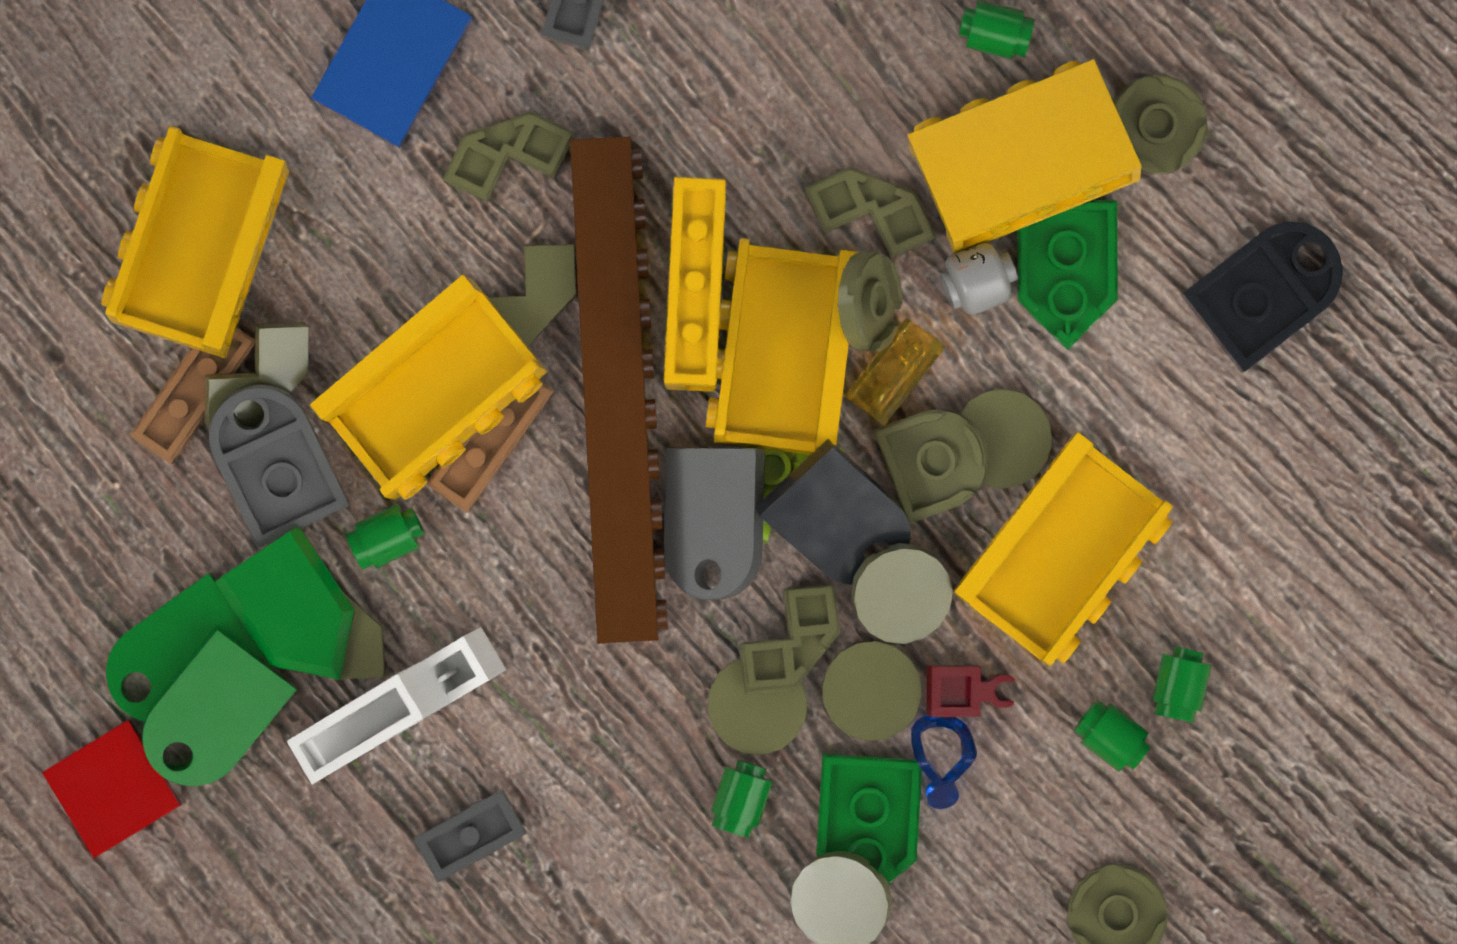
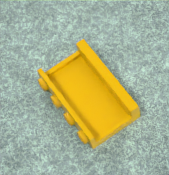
M1094 59L1083 64L1078 60L1065 63L1055 69L1053 76L1036 83L1033 79L1018 82L1006 91L1007 95L992 101H988L987 98L971 101L960 109L959 114L942 120L941 117L929 118L916 125L914 132L907 134L910 153L912 157L916 158L944 223L947 240L953 254L980 243L990 242L1140 181L1141 163Z
M170 125L166 137L159 136L154 144L150 165L155 166L150 183H142L138 190L134 212L139 213L134 230H126L122 237L118 250V259L123 260L117 279L110 277L107 281L101 305L107 307L105 315L111 323L226 359L289 174V169L285 160L266 155L264 160L184 135L180 128Z
M674 177L664 374L666 390L714 392L716 390L726 180Z
M740 238L738 252L728 251L725 281L734 282L732 301L722 299L719 329L728 330L726 349H718L716 379H722L719 399L709 397L705 427L715 429L714 443L811 455L827 439L835 445L837 444L849 342L844 335L840 323L838 310L839 285L847 262L851 256L858 252L840 250L839 256L754 246L749 244L750 239Z
M462 274L314 400L310 406L321 420L330 422L380 484L381 488L379 490L385 498L397 500L401 496L403 500H407L427 484L424 476L438 464L444 468L458 459L466 450L462 444L476 432L484 435L497 426L504 418L501 411L516 399L521 403L537 392L542 386V382L539 379L548 370L476 282Z
M1079 432L1071 436L953 589V594L1047 666H1051L1056 659L1062 664L1069 659L1081 642L1075 635L1086 620H1089L1092 624L1098 621L1112 602L1106 596L1117 580L1123 584L1127 583L1142 563V560L1136 556L1148 540L1155 545L1173 523V520L1167 516L1174 507L1166 500H1161L1092 447L1094 444Z

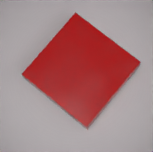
M131 719L42 772L93 858L100 856L182 805L168 780L161 776L149 763L144 751L143 739Z

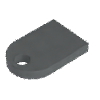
M257 384L232 392L219 404L210 425V449L258 548L282 537L298 526L302 528L349 506V500L304 408L291 394L278 387ZM247 400L260 404L264 410L262 421L254 426H244L239 423L234 414L238 404Z
M666 448L664 559L672 580L688 595L704 600L728 599L744 591L756 577L763 553V519L759 517L755 506L764 499L765 449ZM711 561H715L721 569V580L713 589L704 580V569Z

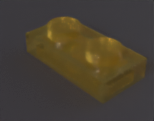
M905 318L891 344L881 352H878L844 397L884 426L946 347L936 337Z

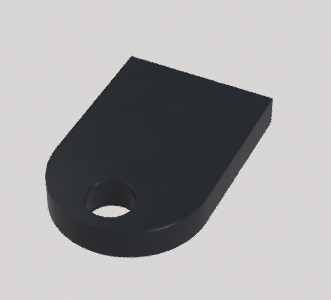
M1300 222L1279 223L1258 234L1183 292L1181 296L1242 374L1330 306L1341 286L1342 262L1334 243L1319 229ZM1303 244H1315L1322 250L1324 262L1318 271H1307L1300 266L1297 254Z
M829 439L755 506L761 519L825 575L843 584L853 585L854 576L866 559L864 552L871 544L876 542H884L888 546L898 543L910 544L911 530L909 521L899 503Z

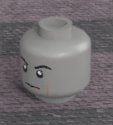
M987 242L952 254L945 262L946 270L939 273L946 297L953 310L960 307L965 314L970 316L1006 303L1011 297L1010 282L1018 280L1014 264L1008 252L998 254L994 246Z

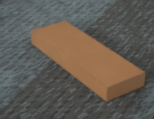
M237 327L226 359L190 348L129 436L167 463L173 465L205 420V375L238 373L254 350L255 339Z
M542 382L540 389L527 400L521 403L516 399L501 411L504 418L497 426L484 435L476 432L462 444L466 448L464 453L444 468L439 465L428 480L427 485L464 512L469 513L555 391Z

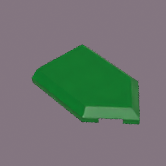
M1091 200L1017 230V301L1066 350H1069L1118 300L1117 200Z
M300 526L289 531L215 581L270 666L341 680L355 609Z
M822 754L816 855L819 856L822 853L840 850L859 854L870 861L869 865L874 867L878 873H882L888 885L900 874H903L917 861L923 760Z

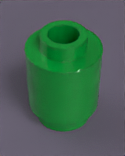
M977 0L975 9L965 7L958 36L967 38L965 48L1007 59H1012L1013 55L1025 58L1035 19L1023 16V10Z
M397 503L355 523L356 529L346 533V538L357 562L364 570L372 565L378 569L419 549L418 537L425 535L413 508L411 507L404 511L402 506Z
M1174 646L1172 656L1162 654L1152 701L1157 702L1154 714L1194 723L1196 711H1202L1212 667L1210 664L1202 663L1204 653Z
M1098 699L1089 707L1073 730L1082 738L1080 741L1082 745L1118 772L1125 766L1134 770L1151 748L1145 742L1149 734L1146 729L1113 704L1109 703L1106 706Z
M742 760L737 761L735 768L725 766L710 811L715 814L711 826L750 838L753 827H759L773 781L764 778L766 768Z

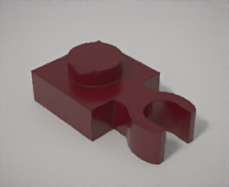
M927 665L926 715L930 717H980V702H988L1000 708L1012 707L1014 701L1010 699L999 700L996 697L995 690L999 683L1015 682V679L1005 674H993L987 679L981 680V666Z

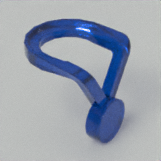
M924 715L916 720L911 728L913 754L920 768L932 781L925 790L928 804L935 809H945L953 806L958 801L959 792L955 782L975 761L977 748L967 724L959 718ZM944 727L954 731L960 738L962 757L943 778L929 762L923 749L921 735L929 728Z

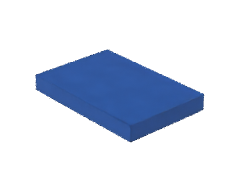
M366 0L311 99L400 148L471 23L472 16L444 0Z

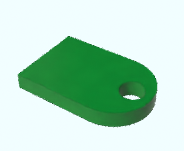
M212 573L203 576L131 628L113 646L106 665L108 689L116 704L133 718L144 721L150 706L216 625L261 659L265 658L216 585V579ZM135 672L144 674L149 679L151 685L148 697L141 702L129 699L124 691L126 678Z
M216 625L146 713L142 736L144 751L149 763L161 776L180 785L200 786L222 778L236 765L296 692V684ZM175 742L184 743L192 750L190 760L180 766L169 764L163 757L165 748Z

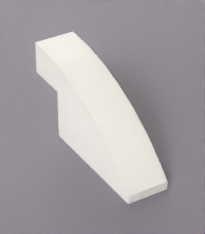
M482 627L425 660L391 677L292 737L287 743L311 784H314L506 671V668Z

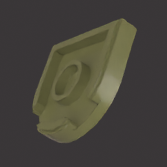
M944 409L929 410L874 430L899 502L909 524L964 504L977 494L985 482L989 469L987 443L979 428L960 413Z

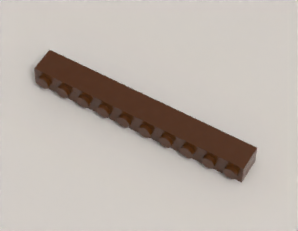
M630 136L570 140L597 644L659 640L658 630H668L667 600H657L656 580L665 579L664 549L654 550L653 530L663 529L661 499H651L650 479H660L658 449H648L647 429H657L656 400L646 399L645 379H654L653 349H643L642 329H651L650 299H640L639 279H649L647 249H637L636 229H646L644 199H635L634 179H643L642 149H632Z

